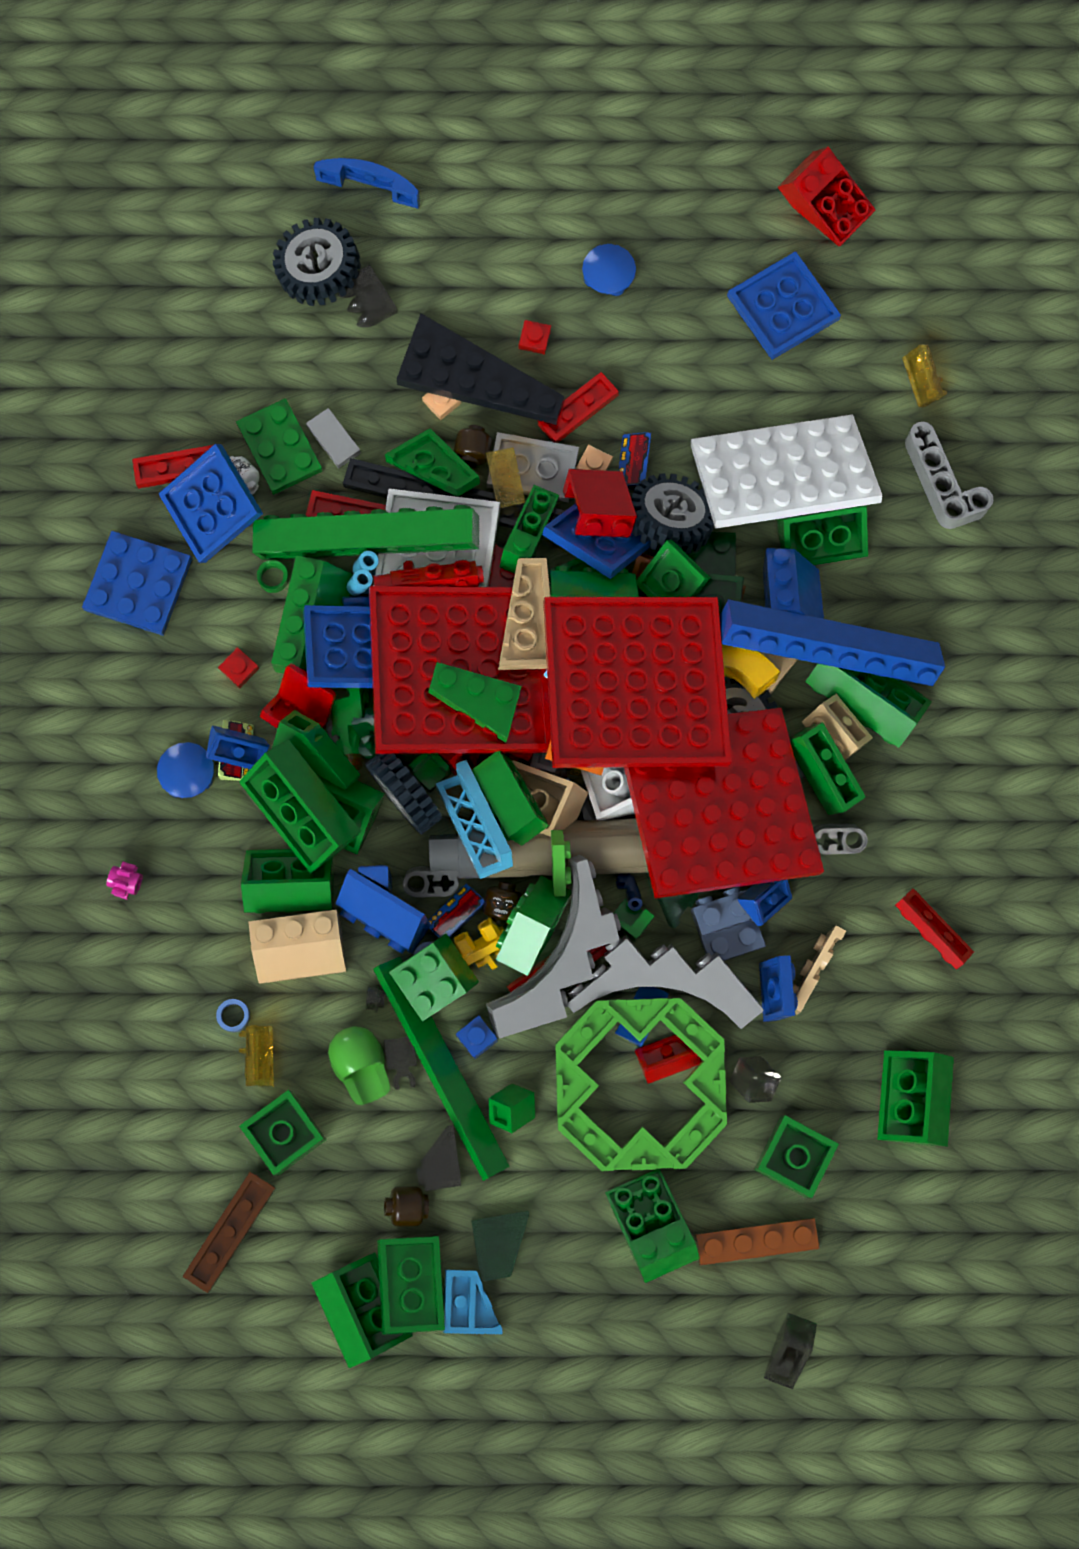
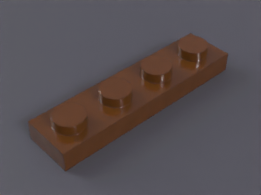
M249 1172L182 1277L206 1293H209L276 1187L253 1172Z

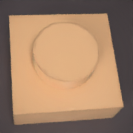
M426 393L422 397L423 402L440 420L461 404L459 400Z
M588 444L576 469L607 471L613 461V456Z

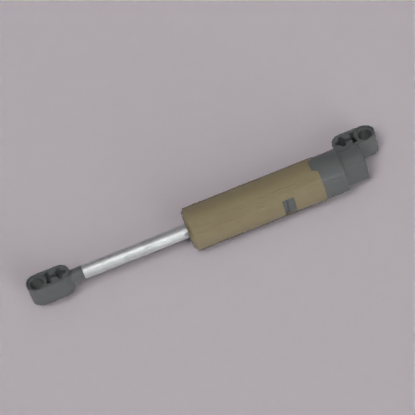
M636 818L607 819L602 821L575 820L563 830L564 841H570L571 857L581 855L588 859V861H591L596 874L649 873ZM820 824L813 827L816 841L822 838L823 833L831 839L837 838L838 841L837 844L834 840H825L824 845L817 841L820 854H856L863 851L867 846L868 839L866 833L855 824ZM472 829L468 838L470 841L481 844L485 834ZM850 832H858L857 842L853 845H847L845 841L846 836ZM539 833L523 846L513 840L507 841L512 852L513 867L485 878L552 876L551 837ZM459 834L430 835V866H417L409 869L403 880V888L411 897H446L456 892L459 879L479 878ZM484 852L480 859L482 867L498 862L495 856ZM565 859V867H570L569 859ZM415 875L420 876L425 884L421 888H413L409 884V878ZM429 875H434L433 881H437L433 883V888H429ZM443 875H448L449 880H454L449 883L448 887H444L443 882L440 881Z

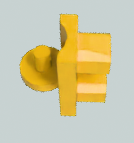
M488 918L478 925V930L482 937L473 941L468 932H463L454 937V942L468 966L476 963L477 967L480 968L488 963L490 968L494 970L498 968L495 959L500 951L496 944L505 929L503 926L498 927L491 918Z

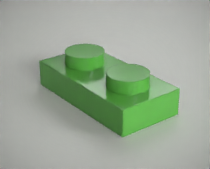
M551 830L554 897L566 896V885L571 884V868L565 867V859H571L570 841H564L563 830Z

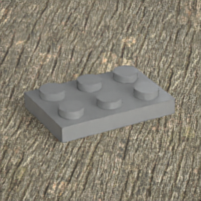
M497 432L487 488L529 495L533 485L560 495L558 501L569 503V498L564 496L563 488L568 470L576 468L579 447Z

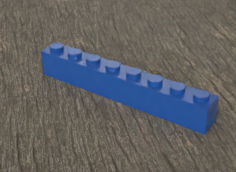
M729 599L719 616L721 642L723 645L929 686L935 684L945 668L938 642Z

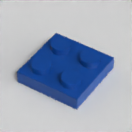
M777 956L759 963L762 1008L764 1009L763 1022L778 1021L795 1016L798 1000L796 994L793 993L795 967L791 963V956Z

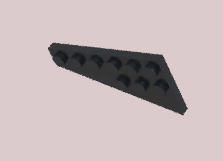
M420 313L397 376V385L557 425L564 403L563 395Z

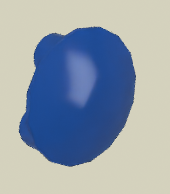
M599 245L589 251L584 259L582 267L583 280L588 287L599 293L620 296L635 278L636 265L634 258L626 249L619 245Z
M191 742L178 743L168 748L160 757L157 765V778L162 788L172 797L179 798L194 797L210 788L213 783L214 763L206 758L207 751L200 745Z

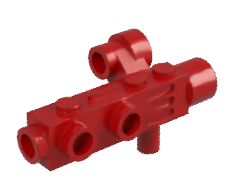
M408 560L403 563V570L390 571V574L373 576L374 586L479 587V583H484L482 565L476 566L475 561L469 562L467 560H458L453 564L445 565L432 563L421 568H415L414 563Z

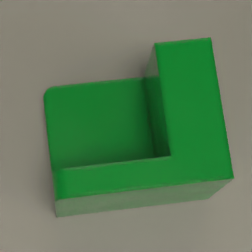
M437 753L420 754L409 765L410 773L430 793L436 788V783L443 781L451 774L450 766Z
M624 899L613 913H616L619 918L620 931L634 942L637 941L654 918V915L646 909L644 911L641 909L637 911L631 910L628 907L627 899Z
M510 1084L488 1098L490 1124L507 1132L514 1133L535 1118L534 1092L523 1087Z

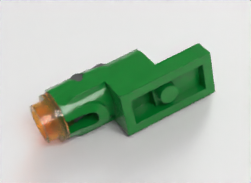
M347 688L350 697L334 701L331 719L326 723V729L329 737L355 769L360 770L362 769V762H364V757L358 750L362 740L351 723L354 717L363 718L366 708H373L372 688Z

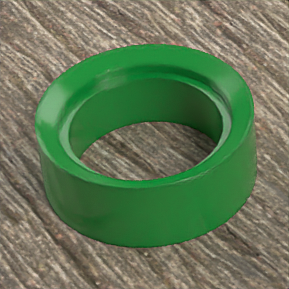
M266 561L257 570L259 585L269 593L280 592L288 584L289 575L287 569L279 561ZM270 568H278L283 572V580L276 586H268L263 582V574Z

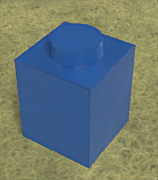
M479 1015L456 1033V1037L474 1059L498 1042L497 1037Z

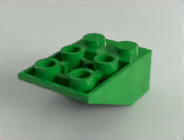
M660 1169L651 1171L605 1192L644 1283L700 1259L696 1243Z

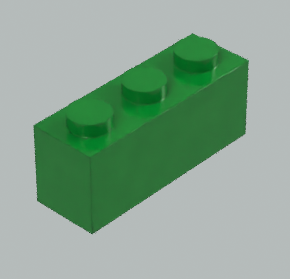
M823 722L806 727L790 738L794 757L828 815L845 812L866 798Z
M500 751L495 752L472 769L483 795L486 796L489 802L488 805L494 817L498 818L501 824L499 827L507 841L513 840L523 846L550 826L513 760Z

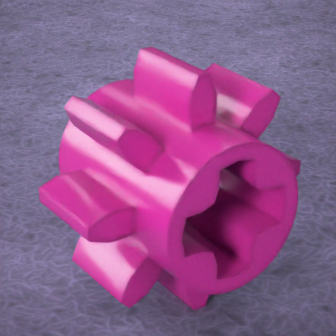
M122 861L121 867L113 866L107 878V887L113 888L111 894L127 900L129 893L133 895L138 893L143 875L137 873L138 867L136 865Z

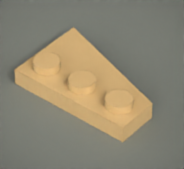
M835 926L826 936L821 933L813 947L817 951L812 961L807 959L803 965L800 975L804 977L800 985H793V993L796 994L798 1006L795 1011L796 1015L805 1006L819 981L820 971L825 969L833 956L834 950L832 949L835 943L842 940L846 930Z

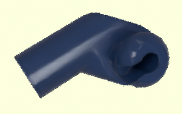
M627 873V875L618 874L616 877L617 889H625L628 907L633 911L639 910L642 907V897L635 877L630 873Z

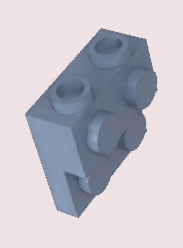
M739 887L724 891L723 898L713 901L712 896H708L695 902L697 906L691 909V914L705 954L710 953L712 956L717 952L726 961L766 947L759 926L756 925L738 902V897L746 890L740 891Z

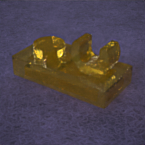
M919 345L902 358L918 407H926L947 394V391H942L940 383L943 379L937 376L936 367L928 345Z
M514 447L486 453L495 501L500 502V509L524 504L525 498Z
M259 1025L246 1026V1031L239 1033V1037H246V1047L239 1049L240 1053L246 1054V1086H274L272 1026Z

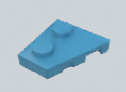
M445 1270V1330H443V1333L502 1334V1327L497 1321L477 1271Z

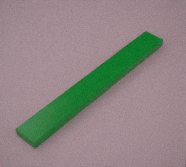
M397 957L380 964L373 970L482 1180L484 1181L507 1169L510 1166L432 1017L430 1016L424 1021L420 1019L389 973L403 962L402 959Z

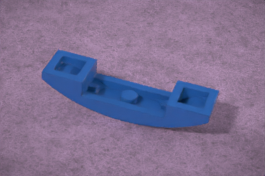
M351 158L326 159L317 161L314 164L317 181L342 187L345 178L389 190L392 192L393 202L419 209V191L407 179L389 168L373 162Z

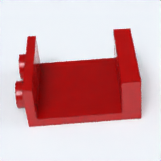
M569 469L563 493L565 498H575L579 518L575 528V535L630 537L637 515L623 471Z

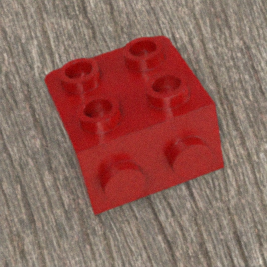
M289 664L285 668L278 694L262 709L260 718L278 729L279 722L295 710L319 723L325 729L336 693L331 688L307 687V672L294 664Z

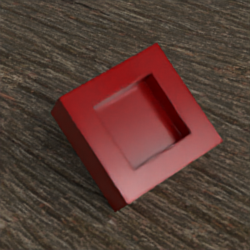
M525 320L519 341V349L545 355L551 333V325Z
M237 647L218 669L240 689L259 670V667Z

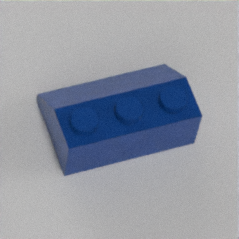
M766 548L763 566L765 607L824 619L819 569L795 549Z
M349 869L335 903L341 910L339 915L353 924L356 920L366 925L363 930L377 939L380 935L390 940L388 946L403 954L406 950L413 954L431 925L425 914L354 870Z

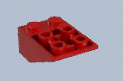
M829 146L813 151L777 187L799 214L837 246H841L876 211Z

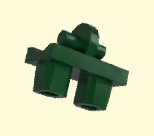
M366 708L363 718L354 717L351 725L362 740L358 748L359 753L365 759H372L377 755L375 754L373 708Z

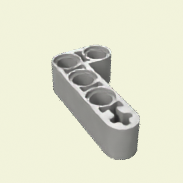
M927 422L914 424L905 440V446L939 524L944 528L953 529L984 517L993 504V494L990 490L984 487H976L961 492L932 425ZM929 459L934 461L936 467H931L927 465L925 460ZM936 484L944 485L947 491L938 490ZM972 500H979L982 502L983 507L975 506ZM946 509L955 510L958 516L949 515Z

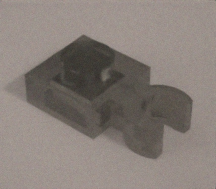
M402 1037L384 1040L388 1070L396 1069L397 1071L393 1079L394 1088L400 1090L399 1081L403 1077L409 1078L411 1088H415L416 1079L410 1072L409 1067H416L418 1065L416 1051L409 1038Z

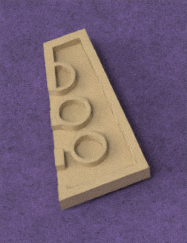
M518 558L498 670L547 669L543 608L544 597H550L547 558Z

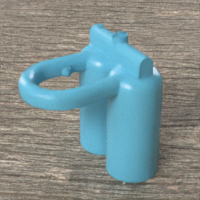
M364 551L353 564L354 574L347 583V590L352 596H361L362 594L369 596L368 588L372 584V575L375 576V568L379 562L378 556L372 551Z

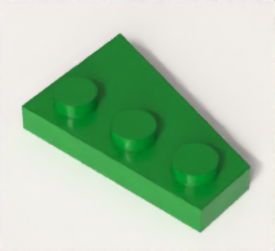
M431 428L385 454L386 462L456 497L480 484L479 475Z
M437 662L428 693L454 710L462 711L474 719V723L482 728H488L498 735L497 738L506 743L522 686Z

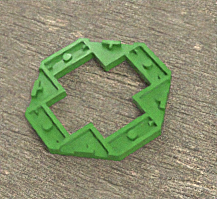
M681 998L596 1000L555 1043L558 1130L601 1171L656 1170L661 1168L686 1169L727 1125L724 1039ZM661 1020L703 1060L683 1083L704 1103L664 1146L641 1126L621 1148L579 1108L599 1085L578 1064L617 1022L622 1024L640 1042Z

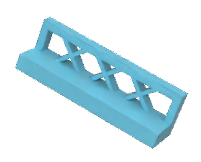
M467 760L456 763L457 775L436 783V788L479 878L482 879L513 867L512 852ZM461 785L463 792L458 799L447 795L445 790ZM461 807L473 810L474 814L470 821L458 818L457 815ZM472 829L485 834L481 844L469 840L468 837ZM484 852L495 856L498 862L482 867L480 859Z

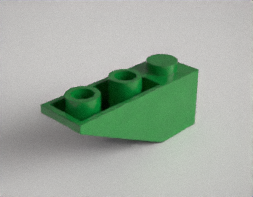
M533 485L503 549L500 568L515 574L518 558H535L543 538L544 527L549 523L560 495Z
M295 710L279 722L272 748L289 739L317 775L344 790L360 777V773L319 723Z

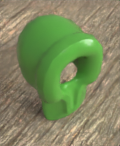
M353 1026L335 1034L329 1044L328 1055L330 1064L335 1075L345 1084L355 1104H368L385 1096L390 1091V1084L384 1068V1053L374 1033L367 1028Z

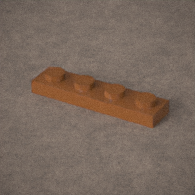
M815 1218L695 1234L700 1257L699 1265L820 1249Z

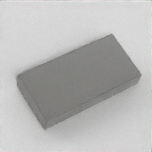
M329 408L306 423L307 428L338 469L348 463L350 458L354 459L361 454L358 446Z

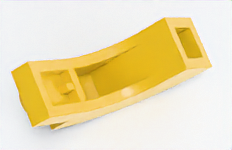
M722 644L724 676L739 682L754 699L776 683L780 671L763 654L758 651Z

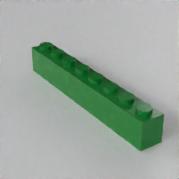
M456 505L454 509L443 510V508L436 506L427 507L426 511L401 508L398 512L392 513L382 509L372 510L371 514L346 511L344 515L335 516L332 513L321 512L317 513L316 517H307L304 514H291L290 518L266 515L263 516V519L253 522L252 553L262 560L296 558V556L307 558L361 555L364 551H372L375 554L479 549V515L473 508L467 505Z

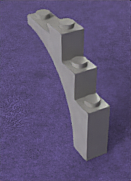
M581 855L569 859L572 876L571 906L566 926L556 948L544 965L527 982L509 994L486 1003L492 1030L499 1039L566 1018L565 1007H568L566 1005L568 1000L564 990L560 989L593 979L591 969L595 968L594 960L591 953L587 952V950L620 941L618 931L621 930L619 918L616 913L613 914L606 907L600 908L603 906V900L599 890L594 887L593 879L596 878L595 868L591 861H588V859Z
M627 935L622 939L619 937L620 941L605 946L607 951L604 953V958L609 962V965L601 964L592 971L593 979L584 985L578 983L567 992L569 998H567L568 1003L566 1004L575 1013L591 1001L614 991L634 987H664L684 991L706 1000L724 1012L740 1029L764 1011L759 1002L717 952L712 956L710 953L704 955L696 962L698 967L693 970L672 943L668 947L664 944L658 947L650 955L653 959L648 961Z

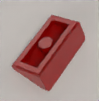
M676 1034L635 1049L647 1083H652L695 1067L702 1062L701 1058Z

